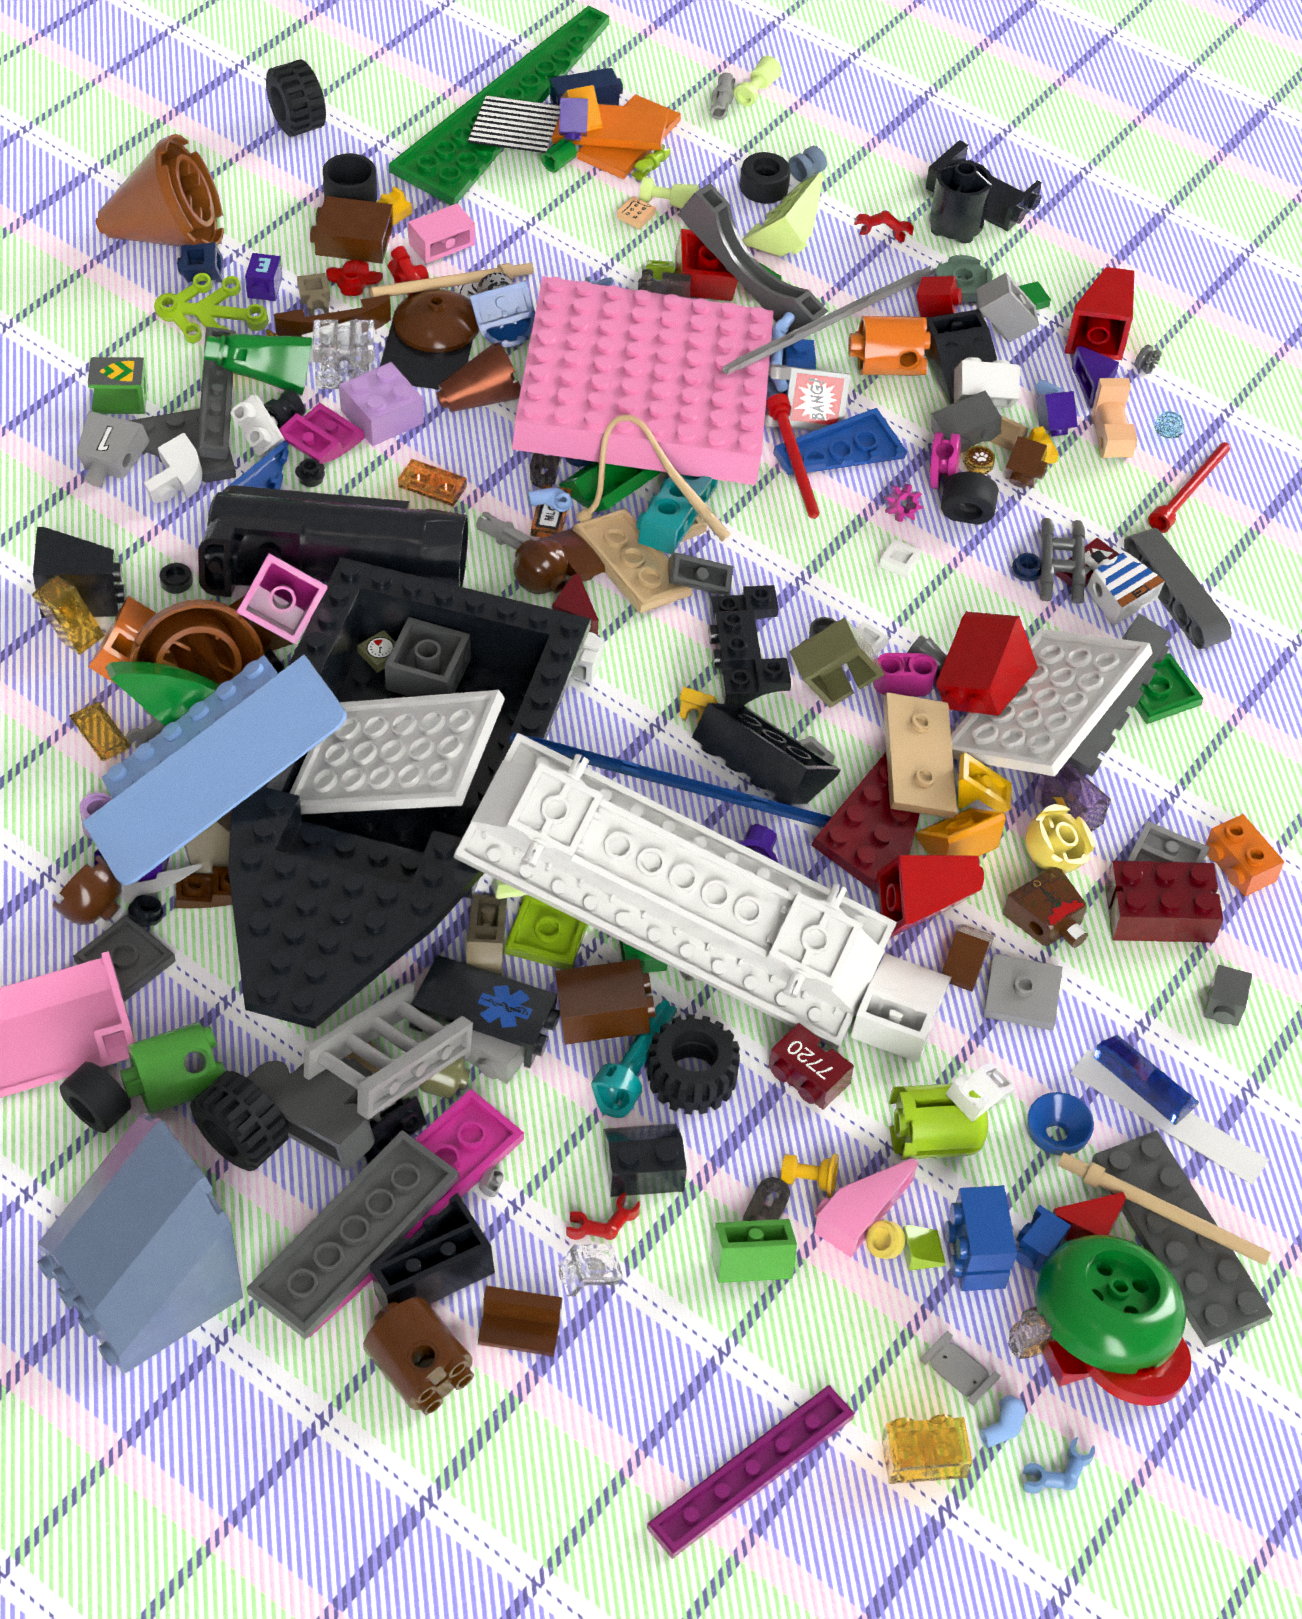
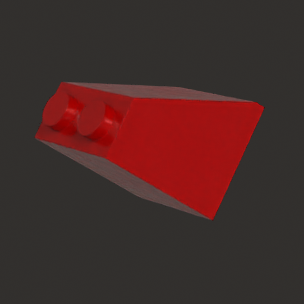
M1105 267L1074 307L1065 346L1066 354L1075 355L1076 348L1083 346L1113 360L1122 361L1133 320L1135 270Z
M965 612L936 682L943 702L948 703L949 710L999 716L1035 673L1038 666L1020 616Z
M899 855L877 871L880 914L897 922L890 938L959 905L982 890L984 870L979 864V856Z

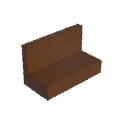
M486 1285L478 1345L554 1357L562 1317L563 1297Z

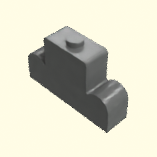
M346 1057L341 1059L342 1062L363 1076L373 1075L370 1070L364 1068L357 1060H349ZM269 1061L258 1066L247 1076L278 1107L288 1127L290 1138L342 1168L349 1170L374 1145L375 1138L369 1120L357 1113V1089L326 1069L308 1080L304 1077V1063L290 1074L284 1062Z

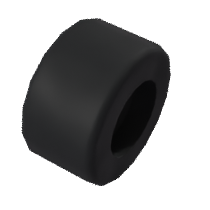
M758 152L749 155L743 161L741 167V192L746 198L762 204L775 203L782 200L787 195L791 174L789 163L775 153Z
M966 471L952 474L945 480L941 510L947 518L953 521L976 525L987 523L995 515L999 488L994 480L981 473Z
M84 1062L59 1087L62 1098L73 1113L97 1132L106 1133L131 1109L130 1099L121 1085L102 1067L92 1062Z

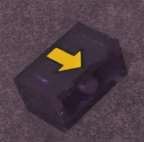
M1068 761L1056 776L1039 774L1033 797L1044 808L1055 804L1071 809L1067 813L1075 819L1080 816L1091 832L1104 824L1111 799Z

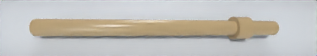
M511 263L499 264L497 268L370 287L369 294L370 297L396 296L479 283L483 277L494 272L507 274L513 280L517 276L533 274L534 267L532 263L511 265Z
M1063 1153L1059 1160V1167L1084 1178V1183L1096 1189L1098 1186H1101L1115 1194L1124 1192L1126 1199L1266 1266L1272 1252L1106 1173V1168L1094 1162L1089 1165L1066 1153Z

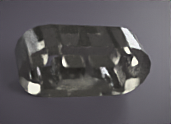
M533 453L530 463L531 483L539 488H548L554 485L558 477L562 457ZM543 468L547 469L545 474H541Z
M775 1177L762 1180L743 1215L742 1221H757L760 1216L764 1217L765 1220L782 1219L790 1197L789 1186L786 1182ZM772 1191L777 1192L778 1198L773 1200L771 1207L767 1206V1195H770Z

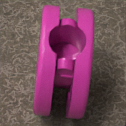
M936 432L934 434L930 464V486L932 489H940L942 475H947L948 478L950 475L960 471V434L952 433L951 440L944 439L943 433Z

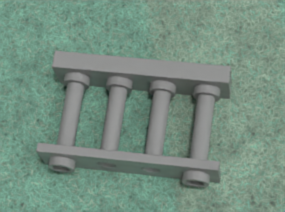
M408 982L304 1048V1077L310 1080L327 1069L357 1089L358 1093L357 1113L368 1120L470 1052L473 1022L463 1016L445 1026L436 1022L411 1006L414 1000V985ZM406 1019L431 1035V1037L418 1043L393 1026ZM380 1035L406 1053L392 1060L367 1044V1042ZM354 1052L380 1070L371 1076L365 1077L342 1062L341 1059Z

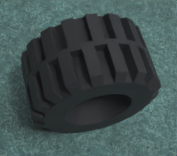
M299 59L268 69L266 74L268 101L278 125L285 134L293 137L322 128L326 122L325 99L320 83L307 62Z
M695 1014L687 1015V1019L684 1020L680 1016L672 1018V1025L665 1022L660 1026V1033L655 1032L652 1037L647 1069L650 1089L653 1094L658 1093L657 1100L662 1104L670 1103L669 1109L676 1112L678 1108L685 1109L684 1114L692 1115V1110H698L699 1114L708 1113V1107L716 1110L721 1107L722 1100L727 1102L737 1084L740 1062L738 1041H733L734 1034L730 1029L724 1031L723 1023L718 1020L712 1023L708 1016L703 1015L702 1019H695ZM684 1058H698L708 1063L711 1067L702 1071H689L680 1067L676 1062Z
M225 1071L191 1101L190 1109L192 1116L204 1138L227 1161L246 1171H255L289 1139L288 1127L275 1103L257 1084L237 1072Z

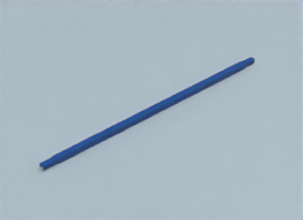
M512 733L509 740L510 743H513L517 733ZM523 735L571 760L574 759L576 754L582 755L580 763L585 757L589 760L587 765L822 828L832 818V816L539 737Z

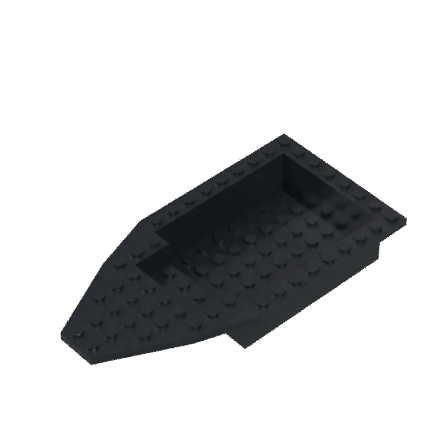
M340 557L327 584L328 588L313 613L289 665L305 655L339 702L409 697L386 690L385 669L377 673L358 653L357 645L383 630L396 642L408 617L470 634L471 660L455 693L499 690L505 700L461 806L301 814L300 796L290 794V791L306 758V753L232 809L228 871L246 1011L316 1029L430 934L463 897L472 899L478 882L485 873L455 859L454 854L512 745L509 741L512 733L547 739L591 628V618Z

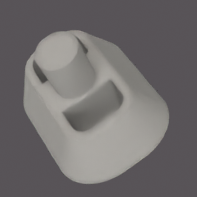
M490 1167L481 1178L479 1183L480 1191L488 1197L497 1196L504 1179L503 1173L494 1167Z

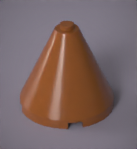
M173 134L159 140L98 211L96 225L101 234H105L108 238L176 247L216 242L218 246L221 243L224 228L217 229V218L223 216L220 198L211 174L197 151L189 153L183 146L188 144L187 139L181 135Z
M196 599L168 606L150 618L141 628L133 642L129 662H150L170 665L192 671L221 685L242 672L248 663L262 657L264 650L252 624L246 617L237 613L236 609L217 601Z

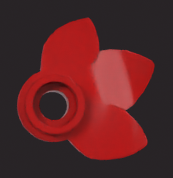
M354 259L345 262L343 268H327L326 278L331 282L337 283L343 295L358 296L363 293V288L366 285L379 283L383 279V273L369 271L367 262Z

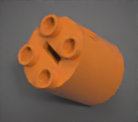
M861 316L858 331L850 333L848 340L849 357H857L860 375H926L927 358H924V350L930 349L931 340L930 332H926V317Z

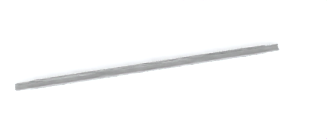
M930 265L869 293L736 358L733 362L723 366L722 372L730 374L738 369L741 370L920 282L922 277L936 273V268L931 269Z

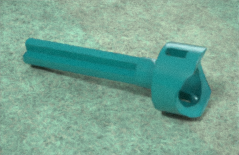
M662 1000L661 1003H658L655 1007L656 1017L649 1018L651 1033L638 1034L619 1064L607 1063L602 1065L593 1078L591 1087L599 1110L604 1115L613 1118L625 1117L642 1094V1084L637 1075L649 1057L652 1037L655 1032L660 1033V1026L665 1022L670 1024L672 1018L677 1013V1008L670 1006L668 1000Z

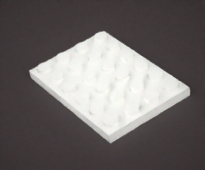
M1039 629L1029 641L1038 669L999 716L969 712L951 734L953 759L960 760V755L965 752L982 764L1056 776L1151 656L1150 643Z
M499 690L340 702L347 713L345 722L338 730L307 753L290 794L300 796L301 814L461 806L505 698Z

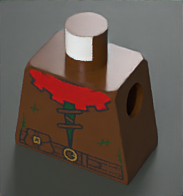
M1052 867L1008 894L1003 915L1041 945L1049 946L1063 937L1072 948H1076L1088 937V933L1080 926L1087 908L1086 903L1062 869Z

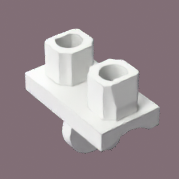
M252 394L244 402L239 403L231 410L230 414L242 429L246 440L253 447L258 457L263 458L273 447L285 440L277 427L278 422L275 417L270 416L258 395Z

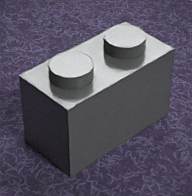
M986 390L931 413V430L933 434L936 432L943 433L946 440H951L952 433L960 434L961 453L967 451L971 446L983 441H991L1001 434L1002 417Z

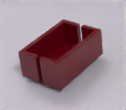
M1112 861L1105 882L1108 909H1111L1109 919L1112 940L1215 943L1223 922L1220 895L1216 894L1218 883L1214 863Z

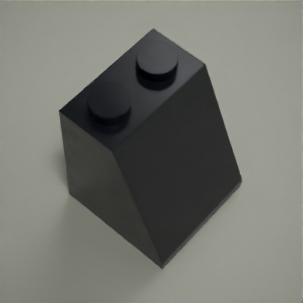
M37 527L32 575L41 618L116 617L120 610V604H123L126 599L125 584L119 583L122 582L123 578L122 563H116L114 549L46 527Z

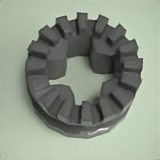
M1147 344L1137 355L1134 366L1138 369L1143 368L1144 373L1150 374L1156 368L1154 364L1158 365L1157 361H1160L1162 352L1159 350L1153 351V347Z

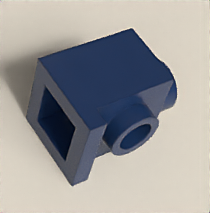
M216 242L181 245V257L177 258V267L179 274L184 276L187 283L193 282L194 276L198 273H206L210 276L211 280H216V282L223 281V257Z

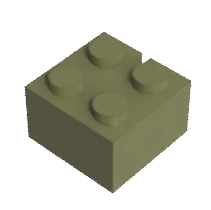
M845 617L837 622H833L823 631L802 641L800 645L789 651L802 680L829 708L854 694L842 667L845 663L860 690L885 675L872 646Z

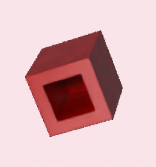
M955 276L921 278L916 294L920 317L929 318L956 313L957 306L962 304L963 295L962 289L957 287Z

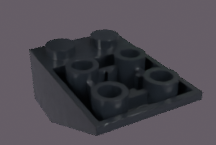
M979 309L926 318V332H930L931 340L930 349L924 350V353L950 404L954 403V369L962 360L971 357L979 358L981 362L997 360L990 329Z

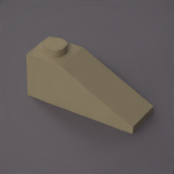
M473 894L467 937L466 964L501 976L504 958L507 898L497 899L495 895Z

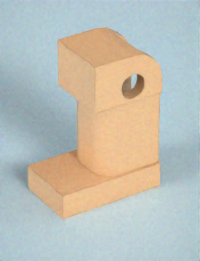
M1129 378L1099 379L1091 411V420L1095 426L1099 444L1098 451L1101 458H1132L1138 439L1134 424H1128L1125 413L1131 388Z

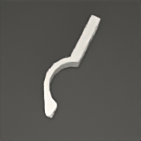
M991 1062L979 1067L969 1077L966 1074L960 1075L953 1082L946 1095L973 1122L993 1105L1007 1099L1017 1087ZM973 1090L981 1098L969 1097V1092Z

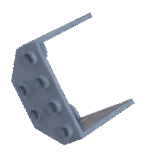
M146 1112L138 1116L37 1243L41 1254V1259L37 1263L47 1280L55 1278L60 1286L57 1289L58 1294L66 1307L70 1309L75 1306L80 1314L77 1317L78 1322L86 1335L91 1337L95 1334L101 1343L98 1349L103 1359L109 1366L116 1364L123 1375L243 1298L232 1227L229 1219L216 1202L208 1179L178 1139L175 1138L165 1122L160 1118L153 1120L151 1115Z

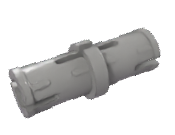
M725 72L720 74L718 85L712 93L713 104L710 114H713L712 117L717 120L726 118L728 106L734 98L733 88L736 79L733 78L731 73Z

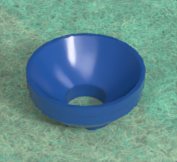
M1051 1092L1040 1096L1032 1103L1027 1114V1130L1032 1141L1042 1150L1054 1155L1062 1156L1063 1153L1071 1155L1083 1149L1090 1140L1094 1131V1120L1089 1108L1077 1097L1068 1093ZM1052 1126L1061 1127L1066 1132L1067 1138L1062 1141H1055L1048 1136L1046 1130Z

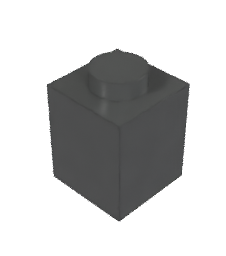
M1218 964L1210 983L1204 1017L1221 1024L1239 1026L1246 1009L1253 974Z

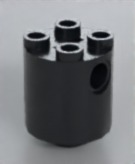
M964 159L951 160L942 164L937 171L929 218L930 230L934 235L956 239L961 243H970L983 230L992 185V176L988 169L977 162Z

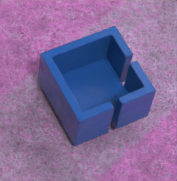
M1005 1185L959 1188L956 1202L950 1205L951 1219L945 1222L946 1241L948 1244L952 1243L954 1254L951 1255L952 1276L959 1278L961 1291L1006 1289L1011 1274L1010 1270H1012L1017 1256V1249Z

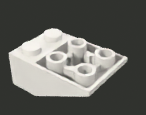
M885 953L859 1007L851 1038L919 1062L951 977Z

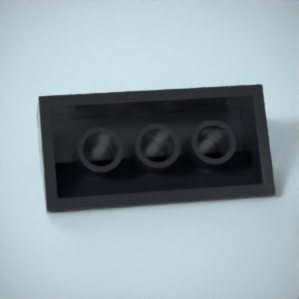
M708 703L691 737L702 745L701 750L705 753L721 757L726 761V767L735 772L746 774L750 777L749 782L760 789H768L775 794L774 799L776 801L791 806L793 804H808L841 771L840 768L744 705Z

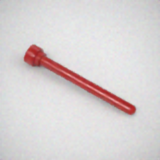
M786 394L772 395L766 400L768 415L778 423L809 518L816 519L820 512L789 420L792 409L789 398Z
M1222 442L1167 505L1158 506L1148 517L1151 528L1155 527L1161 533H1166L1175 524L1176 512L1230 451V445L1227 442Z

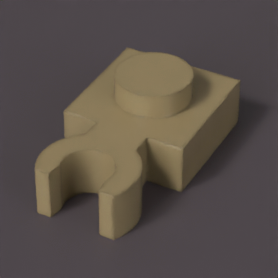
M326 274L296 276L301 304H307L308 316H313V310L318 308L324 310V314L329 313L330 290Z

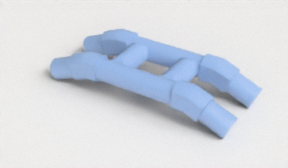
M786 312L775 323L772 329L773 340L786 335L788 328L795 320V316L792 313ZM783 349L770 355L769 366L771 364L782 365ZM768 373L766 400L772 395L786 391L788 389L787 381L772 379Z

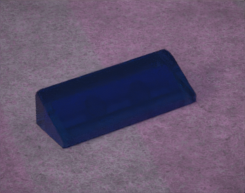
M1118 1034L1101 1041L1097 1045L1094 1058L1174 1125L1178 1124L1199 1105L1198 1100Z

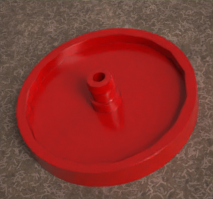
M1182 1337L1179 1346L1168 1361L1157 1368L1151 1366L1138 1369L1136 1374L1114 1373L1096 1368L1085 1362L1083 1364L1094 1381L1114 1397L1135 1405L1155 1406L1172 1400L1180 1393L1190 1376L1192 1362L1189 1348Z

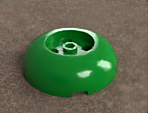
M1088 1235L1072 1239L1062 1244L1048 1256L1036 1277L1034 1287L1036 1308L1039 1315L1044 1314L1051 1326L1052 1331L1050 1334L1069 1353L1091 1366L1114 1373L1136 1374L1138 1369L1151 1366L1157 1368L1163 1365L1174 1354L1181 1342L1186 1325V1308L1180 1287L1169 1269L1155 1255L1134 1242L1109 1235Z

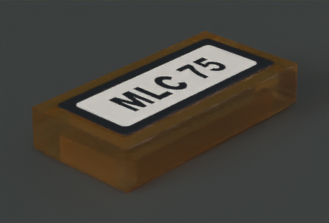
M542 484V488H541V489L551 488V487H556V486H549V485H543V484ZM558 487L572 498L573 489ZM546 504L537 505L530 536L545 538L564 531L569 510L558 512Z

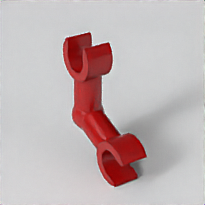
M887 210L872 216L859 214L854 221V225L865 224L861 227L860 235L868 234L874 226L886 224L895 231V238L900 242H904L906 236L902 231H906L910 235H913L914 226L910 222H900Z
M626 1193L621 1194L616 1200V1211L607 1223L588 1220L587 1216L580 1211L570 1212L569 1221L579 1223L582 1226L579 1228L566 1227V1236L573 1240L582 1239L586 1235L613 1240L617 1237L618 1232L626 1221L635 1220L639 1216L640 1201L632 1209H625L622 1206L626 1202Z

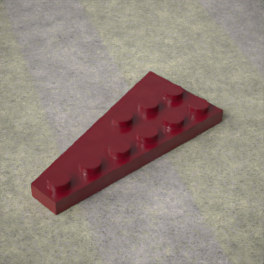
M886 752L811 843L812 847L876 894H878L876 872L899 855H910L920 813L890 809Z

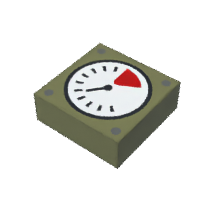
M383 630L357 645L358 653L378 673L385 669L384 665L396 642Z

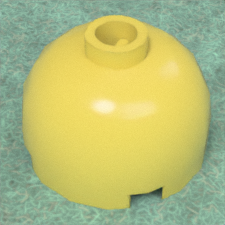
M1054 804L1046 807L1035 816L1027 827L1025 834L1026 850L1032 861L1044 871L1056 867L1062 869L1065 874L1072 872L1086 864L1091 858L1089 857L1090 852L1094 850L1092 833L1087 824L1080 816L1075 819L1067 812L1071 809L1066 806Z

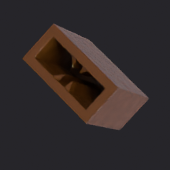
M325 196L323 206L317 208L316 226L312 225L310 231V242L315 245V255L349 260L359 259L365 262L383 264L393 230V204Z
M640 959L555 971L565 1045L651 1033L649 1018L656 1017L653 996L646 997L645 995L651 994L652 990L649 972L642 973Z

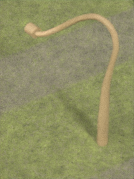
M620 415L611 420L604 431L601 443L596 496L589 508L585 507L576 515L580 522L594 517L593 512L599 506L604 487L607 444L612 429L619 422L631 421L643 430L670 478L703 521L719 537V540L723 542L731 535L710 508L707 507L676 471L643 421L633 415Z

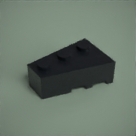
M458 1193L449 1199V1205L435 1217L431 1214L424 1220L423 1227L410 1239L403 1238L370 1267L374 1292L383 1308L390 1303L397 1302L399 1304L414 1297H422L431 1304L495 1273L492 1246Z

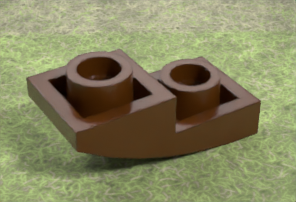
M567 529L545 537L558 541L566 550L569 576L572 577V575L579 574L582 581H588L595 575L605 572V566L595 551L573 530Z
M213 866L211 874L192 873L174 884V908H213L232 905L228 867Z

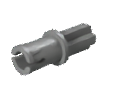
M485 511L482 513V516L487 519L481 516L477 519L476 528L494 537L500 545L506 544L517 550L524 542L532 539V537L515 529L513 523L509 521L503 522L489 512Z

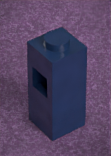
M612 68L550 78V102L552 105L559 106L560 98L567 90L594 85L598 104L619 106L620 94H623V84L621 79L616 77Z

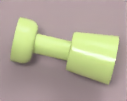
M763 56L750 75L751 81L742 82L734 89V96L741 105L752 106L758 99L757 90L759 88H767L782 75V67L778 60L771 56Z
M643 177L639 199L646 203H649L653 197L668 199L671 206L682 209L692 195L699 190V185L674 183L671 189L655 186V181L652 178Z

